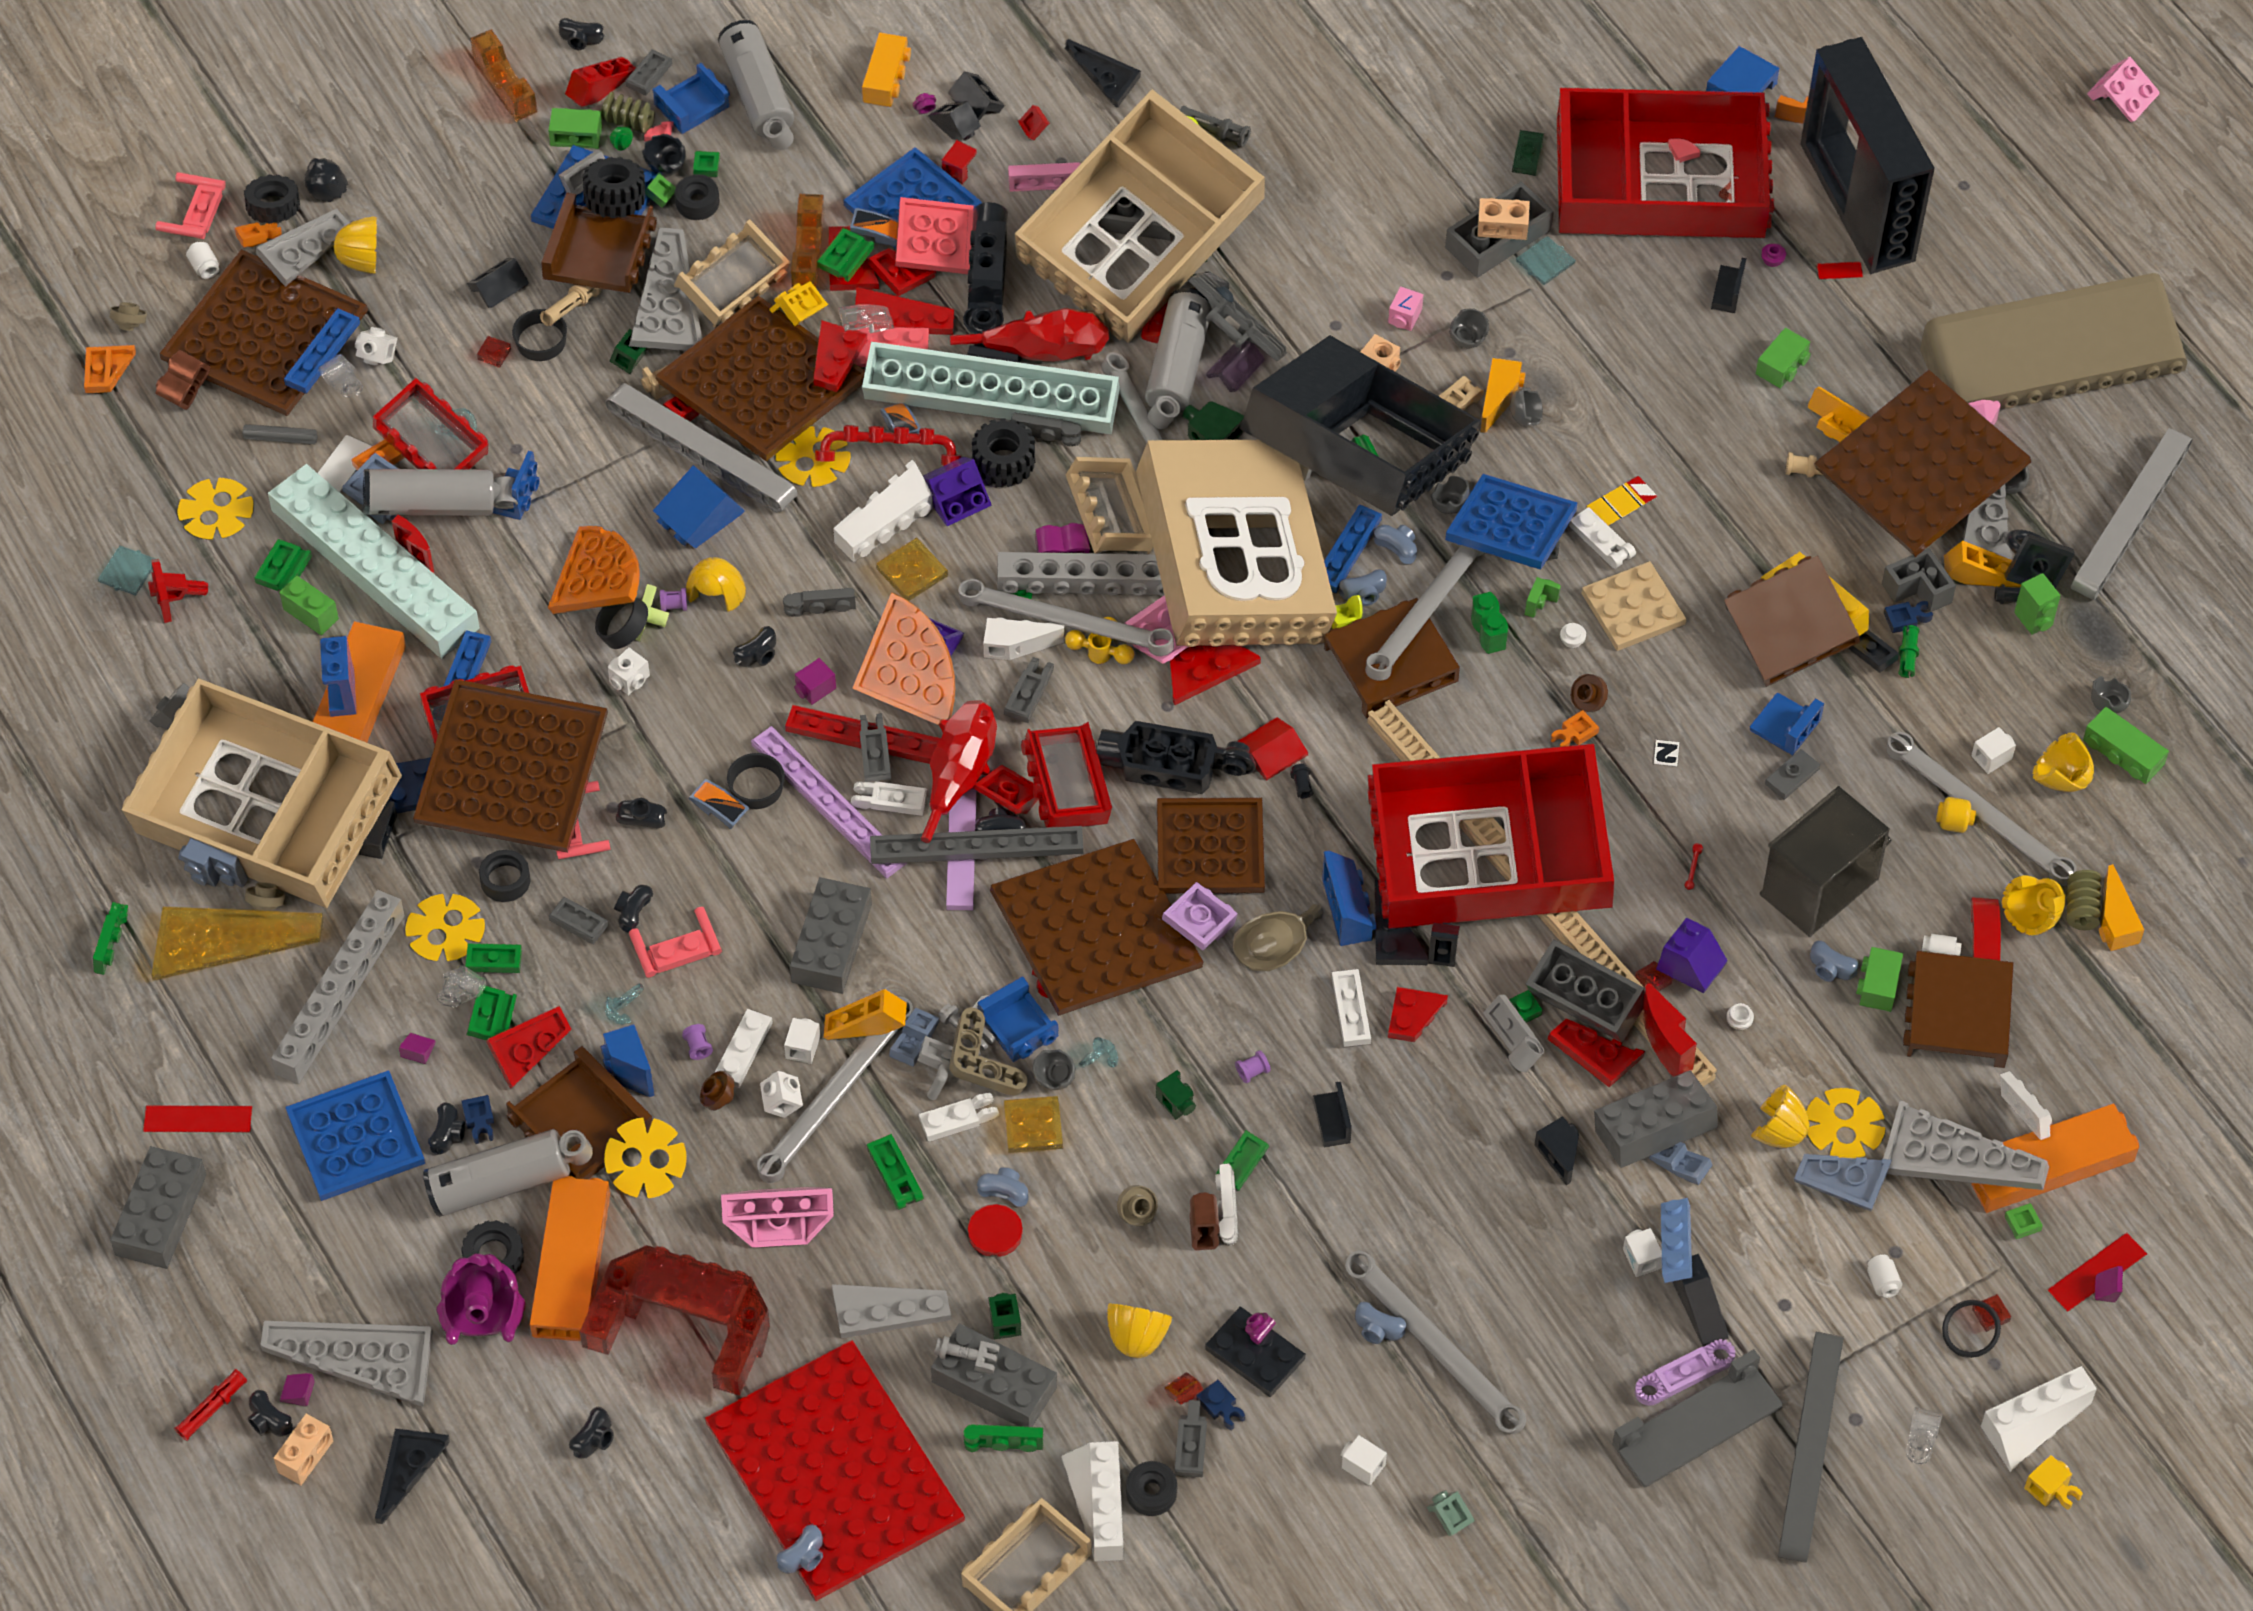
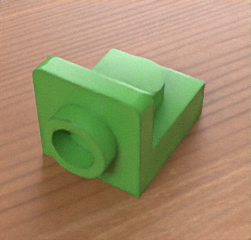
M1537 577L1528 596L1524 615L1534 618L1537 610L1543 609L1546 600L1557 603L1561 585L1552 580Z

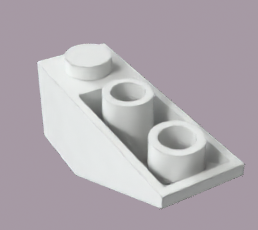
M987 618L983 643L984 658L1012 660L1064 643V625L1051 622L1038 623L1029 620L1017 621L1004 618Z

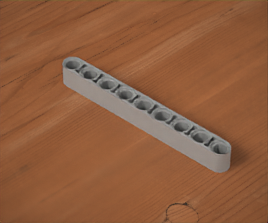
M622 383L605 401L606 407L617 417L776 513H781L797 496L795 487L784 478L625 383Z
M2171 428L2167 430L2078 571L2071 590L2092 600L2097 598L2186 456L2193 438Z

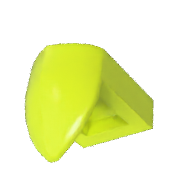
M1359 595L1350 597L1345 604L1335 605L1337 615L1331 627L1332 629L1342 628L1357 619H1362L1363 606Z

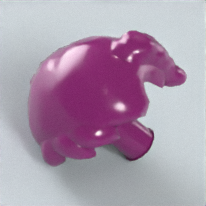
M473 1254L468 1258L457 1259L443 1279L440 1289L441 1301L436 1308L439 1322L446 1334L447 1343L450 1345L456 1344L460 1334L465 1336H487L498 1333L502 1334L506 1342H512L516 1328L523 1319V1313L526 1308V1302L519 1293L514 1273L492 1254Z

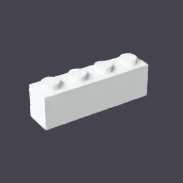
M913 460L905 465L908 470L900 477L895 474L888 480L890 485L880 494L877 491L874 492L863 509L857 507L833 528L834 543L853 562L867 556L872 549L886 543L894 534L900 530L907 529L912 522L919 517L926 516L933 509L932 492Z
M2080 1366L1985 1411L1981 1428L2011 1472L2023 1459L2033 1454L2042 1443L2052 1438L2062 1426L2067 1425L2092 1404L2097 1388L2083 1367Z
M1118 1441L1090 1442L1062 1455L1061 1459L1068 1475L1086 1536L1091 1539L1094 1561L1123 1560Z

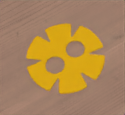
M810 426L794 439L796 445L789 443L776 453V461H791L779 467V471L786 479L797 485L803 486L809 475L811 476L812 487L829 484L837 480V477L830 468L844 473L849 466L851 453L849 451L836 452V450L848 445V443L835 441L831 444V450H835V461H815L814 444L821 442L827 434L834 430L823 427L816 438L815 428ZM808 457L812 459L814 463L812 469L800 471L796 467V462L799 458Z
M218 478L214 490L210 479H206L196 483L186 491L196 500L180 499L178 517L180 521L194 518L184 526L194 536L203 539H213L217 527L221 537L225 538L237 533L245 526L236 516L251 518L253 499L251 496L237 499L247 491V488L235 480ZM219 492H227L231 496V501L226 506H217L213 502L214 496ZM209 510L216 512L218 520L214 524L205 525L200 521V516L203 512Z
M443 894L434 895L418 904V907L426 916L411 912L406 922V936L422 935L410 943L411 948L420 956L433 961H438L443 948L447 961L467 955L468 946L464 939L480 942L485 930L484 918L468 920L480 912V908L470 899L457 894H452L448 906H446ZM450 910H457L462 913L463 919L460 924L450 926L444 921L445 914ZM434 929H441L446 933V940L442 944L433 945L427 938L429 932Z
M1834 1088L1825 1091L1830 1105L1818 1097L1811 1101L1806 1110L1810 1121L1820 1124L1810 1126L1808 1136L1818 1149L1823 1150L1833 1142L1830 1156L1856 1158L1866 1155L1860 1141L1872 1150H1875L1880 1145L1885 1134V1127L1870 1123L1882 1120L1885 1117L1878 1104L1871 1097H1867L1857 1105L1860 1091L1850 1088ZM1840 1103L1849 1104L1853 1108L1854 1114L1850 1119L1842 1120L1835 1115V1107ZM1842 1127H1849L1854 1130L1856 1138L1852 1143H1842L1837 1139V1131Z
M643 1118L633 1119L621 1125L617 1131L626 1143L610 1138L605 1149L604 1160L607 1173L610 1174L624 1170L613 1181V1184L622 1192L636 1198L640 1193L643 1183H645L648 1198L658 1197L670 1191L674 1184L665 1173L681 1178L686 1167L687 1156L684 1143L681 1142L667 1146L678 1135V1132L669 1124L655 1118L648 1133H646ZM633 1147L640 1151L642 1158L637 1166L629 1167L624 1164L622 1154L627 1148ZM662 1149L667 1152L669 1162L664 1168H655L651 1165L650 1155L654 1150Z

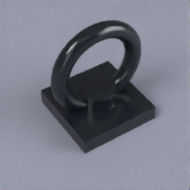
M2020 529L2012 530L2007 534L2006 542L2015 556L2004 576L2006 580L2021 585L2043 573L2056 589L2075 552L2072 548L2049 541L2036 533ZM2017 540H2023L2021 545L2017 542Z

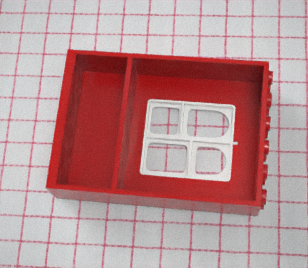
M1560 88L1556 118L1559 233L1765 238L1766 229L1771 228V214L1769 213L1774 212V198L1770 196L1773 193V179H1770L1769 174H1772V160H1769L1768 156L1771 155V140H1768L1767 137L1770 136V121H1767L1766 118L1769 117L1770 104L1765 103V93ZM1683 139L1696 145L1701 151L1700 153L1718 154L1723 157L1727 163V169L1719 175H1687L1684 173V162L1679 163L1674 158L1673 174H1648L1645 172V153H1672L1669 149L1668 140ZM1646 184H1684L1687 187V201L1646 200ZM1701 184L1720 186L1728 193L1727 202H1697V186Z
M1594 744L1372 764V775H1367L1368 802L1371 805L1370 817L1371 826L1374 830L1373 842L1377 855L1376 867L1380 879L1379 892L1380 896H1382L1383 919L1388 918L1389 928L1613 908L1614 874ZM1501 817L1503 819L1506 835L1505 843L1472 847L1462 845L1459 822L1461 820ZM1445 822L1448 824L1451 846L1448 849L1440 850L1422 848L1415 838L1417 830L1428 823ZM1507 855L1511 879L1506 882L1482 883L1479 879L1477 859L1480 856ZM1456 858L1466 860L1469 878L1467 885L1435 888L1426 885L1421 879L1420 871L1428 862Z

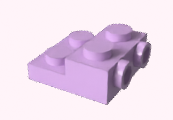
M1196 882L1163 913L1162 920L1201 950H1204L1215 939L1218 941L1234 926L1238 913L1230 905L1223 903L1215 897L1209 889L1202 887Z

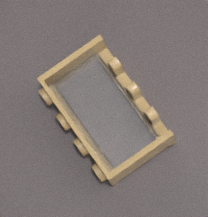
M749 219L740 233L737 235L732 233L722 247L718 248L715 246L709 252L708 257L702 262L697 260L686 275L683 272L679 273L674 286L680 288L713 323L715 328L718 324L725 322L734 315L736 310L743 308L752 301L755 295H763L769 289V284L773 281L777 283L787 275L786 269L790 261Z
M1076 457L1066 473V478L1094 554L1104 550L1146 551L1147 554H1150L1154 547L1137 474L1131 460L1128 458Z
M1041 1498L1035 1504L1031 1503L1028 1505L1022 1517L1015 1523L1011 1522L1003 1530L1002 1535L995 1542H989L975 1561L971 1560L965 1565L961 1573L963 1587L970 1590L993 1611H1033L1092 1555L1091 1539Z

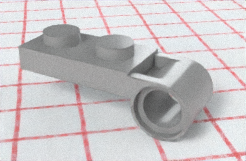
M1498 995L1483 1014L1510 1049L1511 1054L1508 1056L1510 1063L1517 1070L1527 1072L1544 1054V1048L1506 995Z

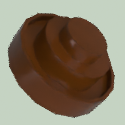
M1584 674L1579 676L1571 687L1570 696L1572 703L1580 711L1584 710V712L1593 713L1600 710L1608 698L1607 684L1597 675Z
M724 1071L714 1072L702 1085L700 1092L701 1104L713 1111L729 1104L734 1097V1078Z

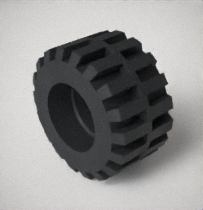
M607 157V159H598L597 162L589 164V167H586L583 173V199L587 209L592 210L594 214L610 218L626 217V215L634 214L635 211H639L645 203V175L640 165L633 163L632 160H625L621 157Z
M1000 418V421L997 422L994 419L990 421L989 425L986 423L981 425V430H977L975 437L972 438V459L975 461L981 479H986V483L989 485L995 483L996 487H1002V485L1011 487L1012 483L1018 485L1022 483V478L1027 479L1030 476V472H1033L1035 464V439L1030 429H1026L1023 423L1016 424V420L1006 421V418ZM999 450L1014 452L1005 456L994 454V452Z

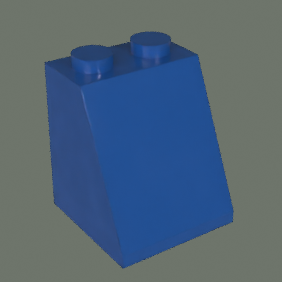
M693 465L655 507L653 512L660 517L657 522L667 531L672 528L676 532L673 537L685 546L689 543L696 549L742 515L745 510Z

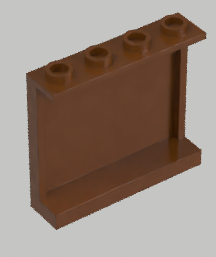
M566 193L541 262L543 279L630 293L632 285L637 284L638 268L644 264V251L650 247V233L656 229L657 217H653V206H649L646 216L632 214L622 218L602 217L600 214L592 213V210L587 209L586 206L577 205L576 194Z
M1818 555L1813 558L1811 556L1805 557L1798 561V565L1790 569L1788 567L1782 568L1767 580L1759 579L1744 591L1736 590L1730 593L1727 599L1724 600L1725 608L1729 611L1766 687L1860 643L1859 634Z
M1418 598L1402 601L1397 606L1387 610H1379L1372 616L1357 619L1347 626L1334 628L1325 634L1324 649L1325 651H1332L1362 701V713L1366 719L1369 717L1368 712L1379 710L1385 706V702L1388 700L1397 707L1459 682L1460 666L1430 618L1392 665L1390 677L1385 680H1374L1366 674L1367 658L1371 654L1378 653L1416 604ZM1373 664L1371 666L1378 669L1380 664Z
M1916 951L1914 961L1910 960L1908 966V976L1912 977V984L1908 983L1906 999L1911 1000L1910 1007L1906 1006L1905 1022L1909 1023V1030L1905 1029L1903 1046H1908L1907 1057H1911L1913 1049L1994 1058V1067L2005 1068L2009 1053L2014 962Z
M581 1046L574 1051L575 1061L515 1106L508 1101L506 1103L508 1112L506 1117L514 1128L519 1127L524 1132L525 1138L551 1129L556 1130L560 1137L571 1130L580 1131L591 1144L593 1154L590 1160L583 1165L569 1163L570 1173L568 1176H573L576 1179H589L605 1167V1149L610 1138L626 1143L617 1131L621 1125L633 1119L643 1118L646 1133H648L653 1120L652 1115ZM581 1144L574 1145L571 1152L577 1151Z

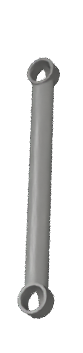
M1109 353L1103 360L1101 369L1106 375L1119 377V392L1146 443L1148 440H1163L1157 428L1149 421L1148 411L1127 373L1128 361L1118 353Z
M1463 545L1457 549L1378 653L1371 654L1367 658L1365 670L1368 677L1374 680H1385L1390 677L1392 665L1476 556H1481L1484 552ZM1380 664L1378 669L1373 668L1371 665Z
M977 579L965 580L959 586L960 600L966 606L983 604L1149 648V651L1155 656L1168 655L1174 648L1173 635L1167 629L1159 628L1150 631L986 588ZM973 589L980 591L978 594L973 596H969L966 593L967 591ZM1165 639L1169 642L1159 646L1154 641Z
M1895 732L1889 737L1886 750L1891 758L1905 761L1950 797L1970 801L1971 810L1976 811L1975 816L2046 870L2050 879L2057 881L2060 886H2067L2068 877L2077 870L2075 863L2071 859L2057 856L1914 745L1913 738L1909 734ZM1899 741L1906 751H1897L1892 747L1891 743ZM2061 866L2068 873V877L2057 875L2053 868Z
M899 997L907 1002L906 1008L909 1009V1013L906 1015L907 1020L913 1012L912 1003L905 997ZM898 1029L887 1034L866 1036L774 1149L759 1158L757 1162L758 1175L764 1182L775 1183L783 1178L786 1165ZM774 1162L781 1166L777 1173L767 1174Z
M1364 1251L1351 1253L1346 1259L1345 1264L1349 1275L1359 1279L1395 1317H1401L1405 1320L1406 1328L1495 1418L1499 1429L1509 1434H1516L1523 1430L1526 1425L1524 1411L1512 1405L1376 1266L1375 1260L1370 1254ZM1365 1256L1368 1259L1369 1267L1358 1257ZM1353 1262L1358 1264L1365 1273L1362 1275L1355 1274L1352 1268ZM1508 1410H1516L1519 1414V1421ZM1503 1415L1516 1427L1513 1429L1505 1428L1502 1423Z

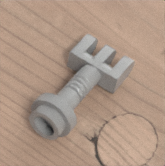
M947 1004L938 1014L941 1018L940 1021L944 1025L950 1022L957 1028L959 1008L955 1005ZM984 1027L982 1038L989 1044H992L996 1039ZM967 1039L963 1045L967 1048H973V1043ZM982 1039L980 1049L984 1051L988 1048V1045Z
M950 1337L938 1338L934 1354L940 1355L939 1358L945 1359L946 1354L976 1361L974 1371L987 1374L994 1373L995 1366L992 1364H995L997 1361V1356L994 1354L999 1353L1000 1347L998 1345L981 1341L979 1350L951 1344L949 1343Z

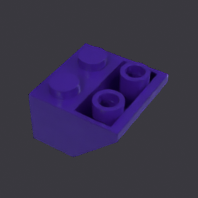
M962 457L923 475L932 492L933 508L946 526L992 506L974 459Z

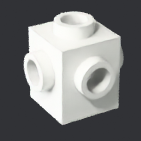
M371 327L370 330L363 331L358 335L355 342L356 356L364 358L363 362L371 365L392 362L397 337L385 334L383 329Z
M628 648L619 657H615L608 666L610 684L616 690H622L627 695H630L635 689L642 687L645 680L650 676L648 661L631 648Z
M777 1071L760 1083L765 1112L785 1118L803 1106L798 1077Z

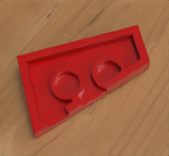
M558 1006L493 1036L486 1042L510 1089H512L572 1029L561 1007Z
M1567 1018L1549 1033L1547 1039L1609 1088L1644 1057L1645 1051L1638 1048L1634 1051L1622 1046V1043L1614 1038L1610 1041L1598 1036L1595 1030Z

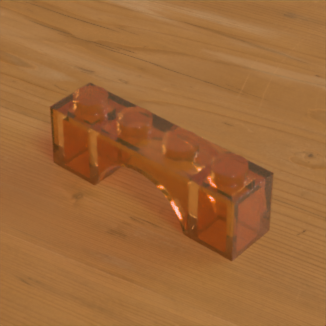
M490 29L471 37L473 58L514 120L519 121L537 113L534 91L525 78L519 79L508 62L503 45L494 31Z
M799 194L796 247L792 255L791 264L792 287L798 283L803 286L811 281L817 289L819 274L817 261L821 255L825 216L824 195Z

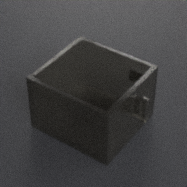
M1837 786L1768 844L1770 851L1763 890L1760 891L1759 895L1808 937H1811L1879 880L1885 849L1892 841L1888 836L1890 828L1840 786Z

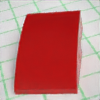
M1650 983L1646 984L1642 1014L1645 1030L1653 1050L1673 1077L1689 1070L1692 1071L1697 1043L1685 1032L1686 1018Z

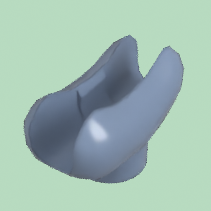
M1381 525L1375 529L1374 541L1377 545L1394 552L1404 564H1412L1417 556V547L1413 542L1415 534L1409 527L1400 525L1395 529L1389 525Z
M1378 569L1361 577L1343 579L1339 583L1341 588L1339 594L1346 601L1354 595H1359L1363 606L1372 605L1379 599V593L1383 592L1386 588V574L1383 570Z
M1816 941L1812 945L1810 958L1812 963L1816 965V974L1822 980L1831 982L1835 977L1842 980H1851L1857 975L1859 963L1856 959L1836 952L1824 941Z
M1002 1167L999 1169L998 1174L987 1173L978 1179L977 1191L982 1197L994 1196L1009 1200L1017 1207L1025 1206L1029 1198L1028 1188L1024 1183L1018 1181L1020 1175L1013 1169Z
M1360 1302L1358 1304L1355 1320L1363 1328L1361 1334L1367 1341L1373 1344H1380L1383 1338L1396 1341L1404 1336L1406 1322L1403 1318L1384 1314L1376 1310L1369 1302Z
M808 1525L804 1527L801 1537L790 1548L778 1553L776 1561L779 1570L787 1574L795 1573L801 1567L811 1571L820 1563L823 1553L819 1549L822 1546L823 1538L817 1526Z

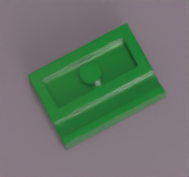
M843 228L817 261L818 268L834 276H841L845 278V281L849 282L874 249V242H868L864 240V237Z
M277 539L254 577L255 583L276 591L282 590L293 578L301 576L312 558L311 550L307 549L305 551L300 546Z
M479 984L466 1035L487 1041L489 1038L508 1030L517 994H506V991Z

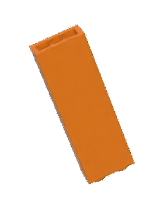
M354 621L347 640L355 672L357 714L330 717L327 685L313 722L367 743L406 644L403 632Z
M2113 1103L2050 1125V1137L2040 1140L2034 1132H2030L2003 1142L2004 1146L2013 1150L2020 1149L2048 1161L2049 1170L2043 1190L1971 1183L1984 1210L1986 1213L2134 1162L2139 1149V1142L2137 1137L2130 1133L2124 1114L2119 1112Z
M573 1176L553 1181L530 1320L533 1338L588 1342L611 1195L609 1181H604L600 1178H590L589 1180L576 1179Z

